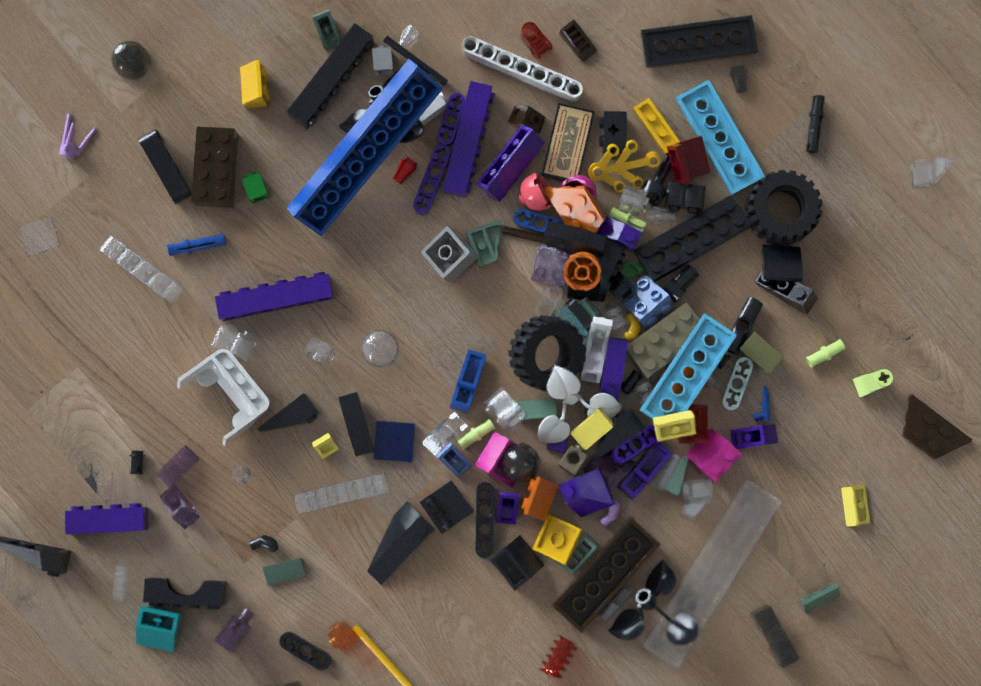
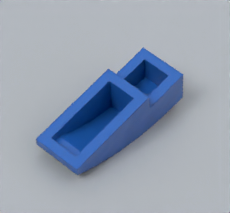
M468 349L450 409L466 414L469 413L486 359L485 354Z

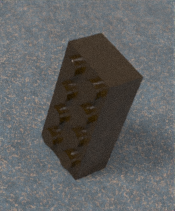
M196 128L191 202L195 206L233 208L238 149V133L235 128Z

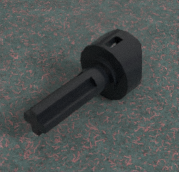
M669 154L665 155L653 180L644 181L638 194L643 195L652 207H659L667 193L662 185L672 167Z

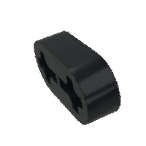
M572 297L565 305L587 332L590 330L592 320Z

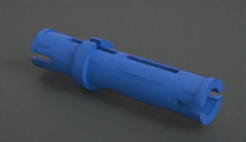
M223 233L168 244L167 249L169 256L183 253L191 254L193 251L225 246L227 244Z

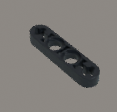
M488 482L480 483L476 490L475 550L481 558H488L493 551L494 489ZM483 485H487V488L491 489V493H487V499L491 498V503L485 501L479 503V498L483 499V493L479 491L483 488ZM484 504L488 505L491 510L487 516H482L479 512L480 506ZM487 524L490 527L488 535L480 534V525ZM478 537L484 539L491 538L490 542L486 541V547L490 548L486 555H482V551L478 550L479 547H482V541L479 542Z

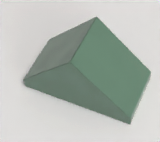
M330 10L313 15L312 18L324 49L337 46L341 39Z

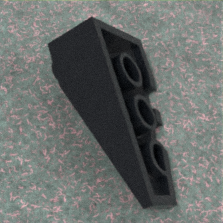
M408 501L393 516L367 570L380 585L435 529Z
M0 536V546L38 569L47 571V575L59 577L60 574L67 572L71 550Z

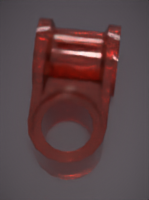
M526 22L522 26L521 39L537 60L547 50L551 51L553 49L549 39L535 23ZM525 30H532L534 32V35H526Z

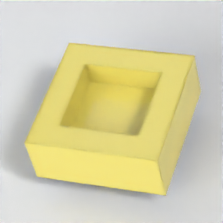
M329 433L312 442L322 459L339 450Z

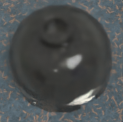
M135 41L121 42L114 48L111 56L115 71L119 76L129 80H135L144 76L151 62L147 50Z
M521 442L522 444L518 445L515 443L507 449L503 456L504 467H502V472L506 477L516 482L530 481L539 471L541 465L540 457L537 451L528 444Z

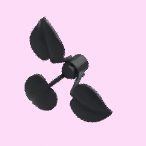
M397 70L383 84V86L375 85L370 88L368 92L371 100L369 101L370 105L375 101V99L384 90V88L388 85V83L393 79V77L398 73L399 70ZM360 109L352 113L339 125L340 129L348 133L366 110ZM419 119L399 143L414 141L423 134V125Z
M664 560L657 564L648 576L645 589L638 591L636 594L639 612L635 609L624 610L608 630L616 638L633 640L644 631V625L641 622L644 619L643 608L645 610L656 609L672 624L666 632L667 638L672 644L678 646L695 641L699 632L698 624L691 615L681 613L673 621L656 605L657 600L655 597H658L659 593L662 595L669 594L677 582L675 573Z

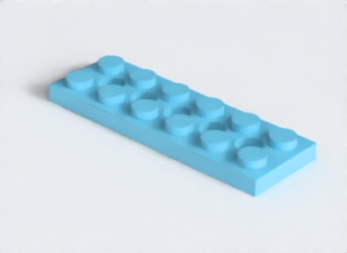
M709 80L676 97L675 100L697 137L702 136L706 153L731 195L740 192L765 177ZM698 101L705 102L706 109H698L696 103ZM706 118H714L716 124L714 126L707 125ZM722 133L725 136V141L718 142L715 139V135ZM731 149L734 152V157L727 158L724 154L725 150ZM737 165L742 166L744 173L741 175L736 174L734 167Z
M704 313L639 411L651 419L687 411L737 334ZM707 335L714 337V345H706L704 339ZM696 351L704 354L702 362H697L694 359ZM690 367L693 370L691 378H686L683 375L684 368ZM675 383L682 385L683 391L681 394L673 392L672 387ZM665 399L670 400L672 403V408L669 411L662 408L661 404Z

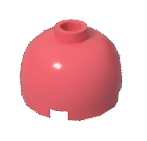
M539 172L529 175L522 181L520 186L521 194L518 195L520 202L523 205L526 204L533 211H542L553 206L544 191L548 185L543 176L538 177Z

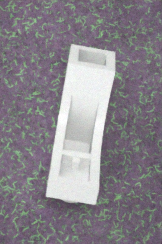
M593 317L584 355L586 360L583 362L580 380L600 383L613 320L604 317Z

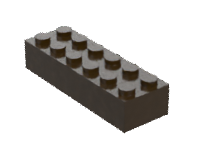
M629 517L551 605L582 633L661 544L635 520Z

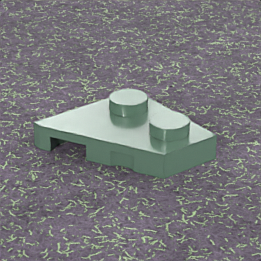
M501 220L466 231L471 248L479 256L476 259L479 268L497 262Z

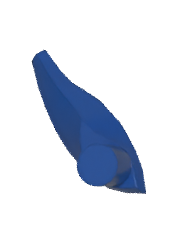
M767 386L763 388V401L761 404L763 412L753 414L755 421L765 419V422H768L770 419V400Z

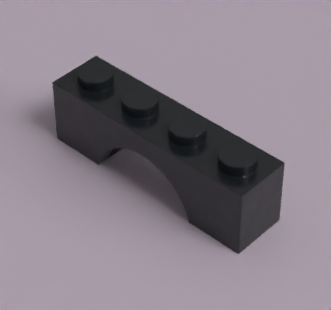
M145 578L143 602L149 603V606L160 607L161 603H169L168 607H180V604H188V608H200V605H208L207 609H219V606L225 605L227 581L206 580L203 581L201 587L195 593L184 595L173 589L169 578Z

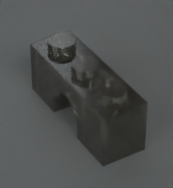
M766 604L749 613L757 629L766 639L770 647L768 649L779 667L784 668L800 659L770 605Z

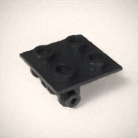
M452 480L420 502L441 534L473 513V510Z

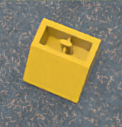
M255 60L240 67L242 104L245 109L267 108L268 101H271L270 90L267 89L266 84L269 83V73L266 72V67L262 65L260 60Z

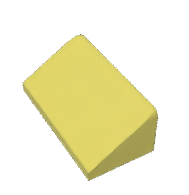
M598 408L570 433L580 446L587 450L613 428L612 419Z
M691 411L653 418L658 442L696 434L695 419Z
M865 485L842 488L846 525L871 524Z

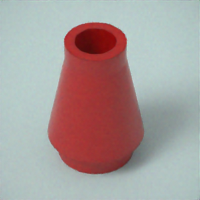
M405 155L403 159L401 158L392 179L402 185L416 170L415 167L418 163Z

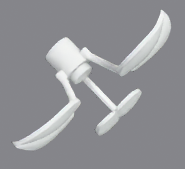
M554 366L547 384V390L551 397L564 399L562 401V416L559 419L556 415H550L541 422L538 429L539 441L542 443H558L569 436L570 426L567 422H564L567 404L573 405L580 400L586 408H589L587 412L588 417L599 408L609 418H613L620 411L621 404L612 395L607 393L594 395L590 399V404H587L582 396L578 395L581 387L579 379L570 371Z

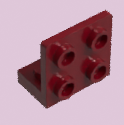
M702 136L667 146L675 182L686 184L692 182L691 178L710 173Z

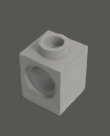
M380 45L372 48L375 76L393 75L391 47Z

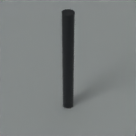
M389 36L385 37L384 43L407 60L410 59L425 73L445 86L448 82L445 77Z

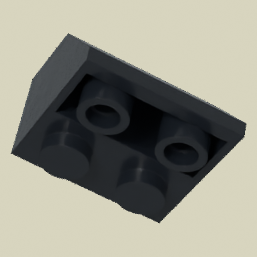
M521 535L490 559L514 591L544 566Z

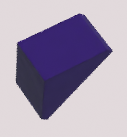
M500 492L496 523L516 525L519 494Z

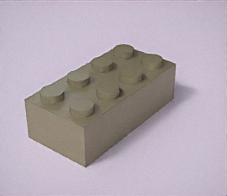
M686 302L629 343L626 355L646 380L674 359L700 319Z

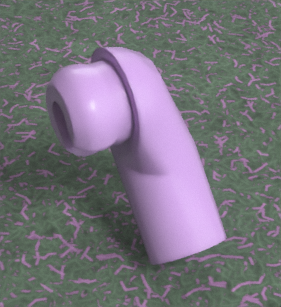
M613 499L615 504L609 507L608 514L599 519L604 527L619 517L621 506L616 499Z

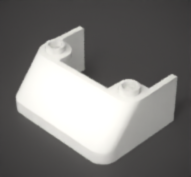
M227 349L217 350L177 379V388L179 390L194 379L204 387H209L218 382L240 411L232 419V425L235 429L224 436L222 442L224 447L248 430L269 407L267 396Z

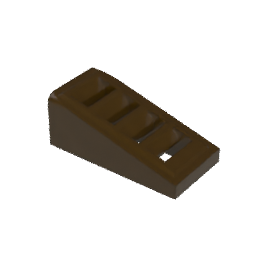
M574 19L560 30L559 35L582 62L597 52L593 43ZM572 29L575 30V31L572 32L570 35L567 34V33H568L569 31H571ZM579 35L580 37L573 42L572 39ZM582 41L585 42L583 45H581L579 48H577V45H578L580 42H582ZM588 46L590 49L582 54L581 51Z

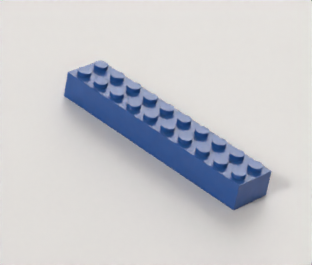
M408 59L288 205L287 209L293 217L322 236L444 88Z

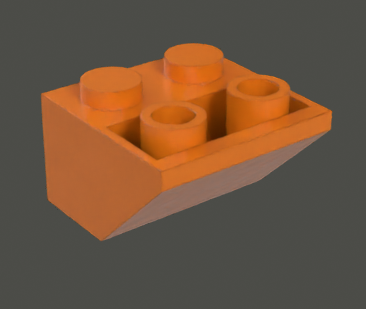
M538 476L535 480L531 479L527 489L531 491L528 498L524 497L521 509H524L523 514L546 521L558 484Z

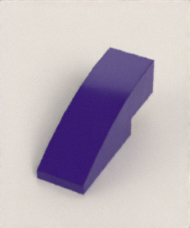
M657 441L617 488L631 500L635 499L672 453Z

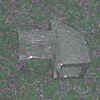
M454 412L441 422L422 443L436 456L467 425Z

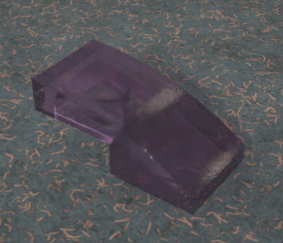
M185 445L156 475L171 488L199 461V457Z

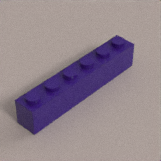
M470 81L443 193L466 198V194L471 192L473 183L470 182L471 175L475 176L477 164H474L475 158L480 157L482 146H479L480 139L484 140L486 128L483 127L485 121H489L491 112L488 110L489 103L493 104L495 93L492 92V86Z
M325 272L313 274L314 277H296L295 281L279 280L276 281L275 285L269 286L268 283L257 285L255 289L244 287L238 289L239 292L231 293V291L221 292L220 296H215L218 317L221 321H227L334 299L330 276L325 274Z

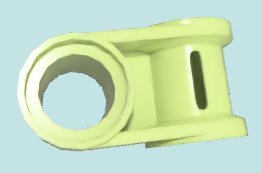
M881 369L852 380L859 397H862L890 385L893 381V375L889 370ZM881 376H885V377H886L885 380L879 381V377H881Z

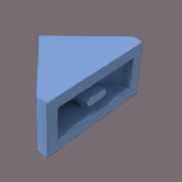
M451 443L437 455L458 478L472 465Z

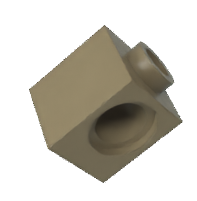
M577 444L575 447L570 445L558 466L575 475L588 456L585 454L586 450ZM571 453L578 455L579 461L577 464L569 462L568 457Z

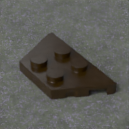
M913 394L908 397L909 405L905 415L906 423L902 436L932 459H937L973 440Z

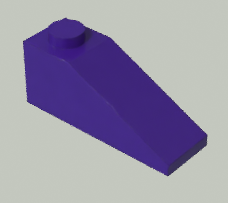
M606 217L597 234L625 245L624 250L632 253L642 232L625 223Z
M609 337L599 393L610 394L618 401L628 340Z

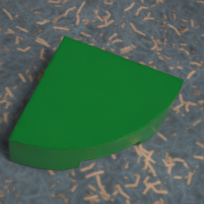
M627 260L620 272L626 278L632 279L640 275L644 268Z

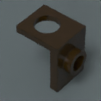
M515 105L508 122L522 124L539 134L546 116L529 105ZM521 110L520 116L515 119L516 113Z

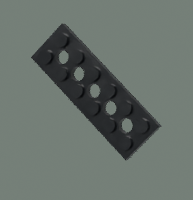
M752 15L641 30L646 68L757 54L758 52ZM731 34H740L741 40L734 41L731 38ZM713 36H721L723 42L719 44L715 43L713 41ZM702 38L704 45L697 46L694 43V39ZM683 40L686 47L678 48L676 41ZM663 42L667 45V49L660 51L657 48V44Z
M730 195L633 251L654 283L752 227V223L733 196ZM722 217H728L731 221L727 224H723L720 222V219ZM706 226H712L714 231L706 233L703 229ZM690 235H695L698 240L696 242H689L687 238ZM678 244L682 248L680 251L674 252L671 250V247ZM657 254H663L665 259L657 261L654 257Z

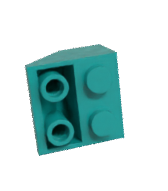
M149 605L141 606L136 623V644L175 652L184 613Z

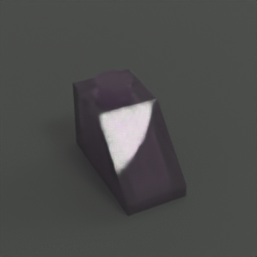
M173 484L160 495L171 518L184 529L188 528L200 517L193 504L177 485Z

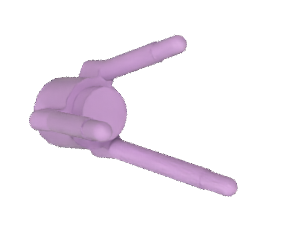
M69 113L59 154L74 160L75 155L80 156L81 151L97 129L93 128L77 149V144L71 142L75 123H72L70 127L71 114Z

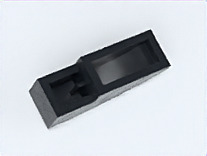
M548 223L544 234L546 247L565 248L566 253L588 252L604 254L607 244V238L597 233L559 223Z
M355 392L338 397L355 456L358 457L375 452L358 393Z

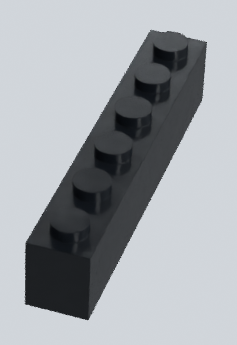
M354 23L287 110L289 117L305 129H308L309 126L312 127L317 122L319 113L321 111L324 112L329 106V100L332 96L335 97L339 93L342 83L350 79L351 71L354 67H358L362 63L364 54L372 50L374 46L373 35Z

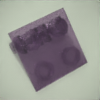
M540 244L531 281L554 284L557 287L563 288L566 286V281L563 277L564 265L574 253H566L565 248L546 247V245Z
M615 448L594 461L591 459L582 469L585 473H589L600 468L610 492L635 466L630 460L624 464L615 463L611 456ZM619 452L617 456L620 458L624 455L621 452Z

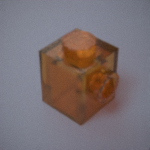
M337 621L329 628L331 631L328 634L330 638L328 639L329 643L335 649L338 647L342 653L359 639L345 621L341 623Z

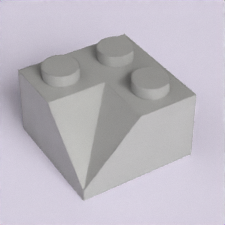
M448 225L421 251L442 279L453 282L479 257L460 233Z

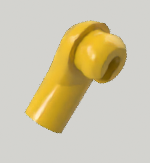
M631 313L626 316L630 327L624 334L625 339L628 341L638 338L641 330L639 321Z

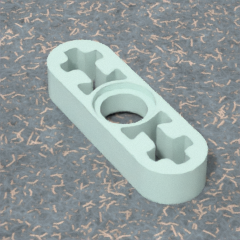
M741 357L735 362L724 391L721 404L728 411L739 407L752 372L753 363L747 357ZM744 361L746 366H748V369H744L742 375H746L745 378L741 375H735V372L740 373L741 366H739V363ZM735 378L742 381L740 389H735L732 386V381ZM729 390H731L734 393H739V396L734 395L733 401L735 402V405H731L730 407L728 406V402H726V399H730L732 396V393H729Z

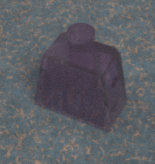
M244 608L238 617L233 614L214 641L231 653H234L250 630L251 626L248 622L254 613ZM236 624L241 625V629L238 632H234Z

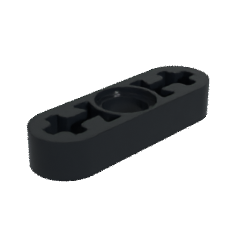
M289 631L281 635L279 644L284 650L318 670H325L331 665L332 658L326 651L294 632ZM289 636H292V642L296 644L298 643V640L301 641V643L297 646L296 651L293 650V648H295L294 645H285L286 641L284 640V637L288 638ZM303 645L310 647L311 653L309 656H303L300 653V648ZM315 650L318 651L316 656H318L319 658H321L322 656L326 657L325 661L327 662V665L323 664L322 666H320L319 660L316 658H314L313 661L310 660V658L314 655Z

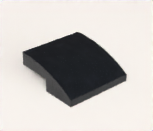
M762 244V273L764 280L802 282L803 268L800 247Z

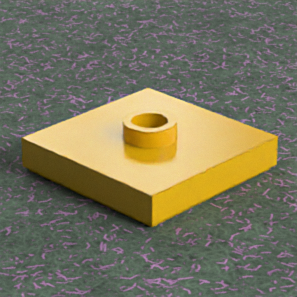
M548 514L532 549L568 566L584 530Z

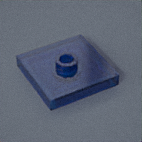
M376 421L373 459L412 462L415 424Z

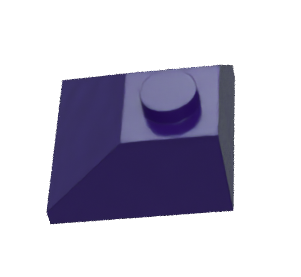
M600 468L558 485L565 503L581 518L615 504Z

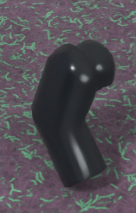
M267 535L249 541L252 550L263 546L269 549V552H276L279 547L276 539Z

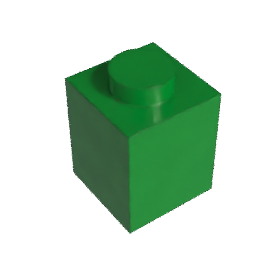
M252 172L247 174L244 179H241L252 204L270 198L260 173Z

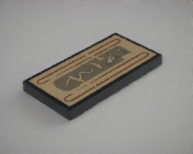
M558 103L541 176L565 181L574 175H580L595 111Z

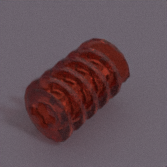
M557 634L560 641L553 640L557 647L549 648L553 654H546L545 656L549 661H542L545 669H538L553 678L561 679L562 675L559 671H566L563 664H570L566 657H573L574 655L570 650H577V647L572 641Z

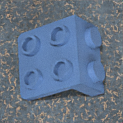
M643 275L633 284L637 293L622 305L637 318L641 327L647 331L656 325L663 316L670 313L675 306L669 294L655 282L653 283L647 275Z

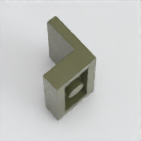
M756 332L751 333L747 341L740 348V351L768 374L784 358L782 354Z

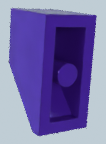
M775 424L730 430L732 445L736 449L778 443Z

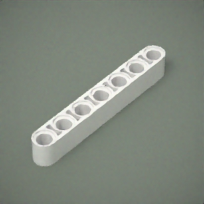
M470 36L463 40V54L473 61L570 102H577L582 96L583 86L574 79ZM468 45H474L476 47L472 51L466 49ZM485 52H491L493 56L490 58H485L483 54ZM503 59H507L510 61V63L508 65H502L500 61ZM523 66L527 71L521 73L517 69ZM542 74L544 79L537 80L534 76ZM559 81L562 85L554 87L552 82ZM575 88L579 91V93L577 95H573L569 92V90Z

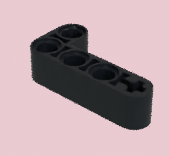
M155 129L138 138L140 145L173 202L177 204L192 196L188 185L166 149L159 132Z

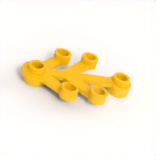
M629 140L613 165L607 166L612 156L614 157L619 154L618 146L610 144L601 161L590 165L588 175L593 181L604 180L613 186L616 192L622 193L626 188L624 182L621 180L617 181L608 175L609 173L616 172L630 181L636 189H640L644 182L643 179L627 170L647 165L655 168L659 166L661 158L657 152L651 151L646 154L645 158L625 162L630 154L638 149V144L634 140ZM631 143L635 144L633 149H629ZM612 147L616 148L615 153H610ZM652 158L657 159L655 163H650ZM597 169L601 170L599 175L594 174ZM641 180V184L635 185V181ZM618 184L623 185L621 189L616 188Z

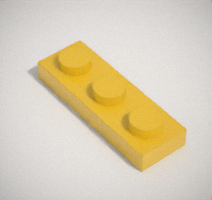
M647 98L633 108V111L664 155L668 153L667 146L680 142L650 98Z

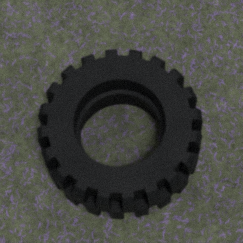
M779 170L777 173L771 172L766 177L760 179L748 195V203L745 206V211H748L746 216L752 223L751 230H756L759 233L757 236L760 239L763 237L767 239V243L772 244L775 242L776 245L780 246L784 244L792 245L804 239L819 223L818 219L822 215V210H820V207L823 205L822 199H818L820 192L818 189L814 190L813 186L815 184L812 180L810 182L806 181L805 178L807 176L804 174L798 176L796 171L790 170L789 173H786V170ZM785 192L797 200L800 207V216L796 222L788 225L781 224L770 216L767 210V200L773 193Z
M540 315V317L530 318V322L525 321L521 324L522 329L515 331L514 335L516 337L514 340L511 339L510 342L512 350H509V356L512 357V360L509 362L510 366L515 368L513 372L516 377H519L520 381L524 384L548 392L547 384L554 366L564 368L575 376L578 372H582L583 367L581 365L586 360V356H583L584 352H586V345L582 344L584 338L581 334H578L579 330L576 326H572L567 320ZM554 336L559 345L558 358L551 368L541 371L537 366L535 358L537 347L546 337Z

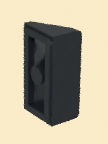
M568 285V299L573 297L574 299L583 300L585 297H588L590 301L604 302L606 292L603 293L601 298L598 297L597 285L589 291L574 290Z

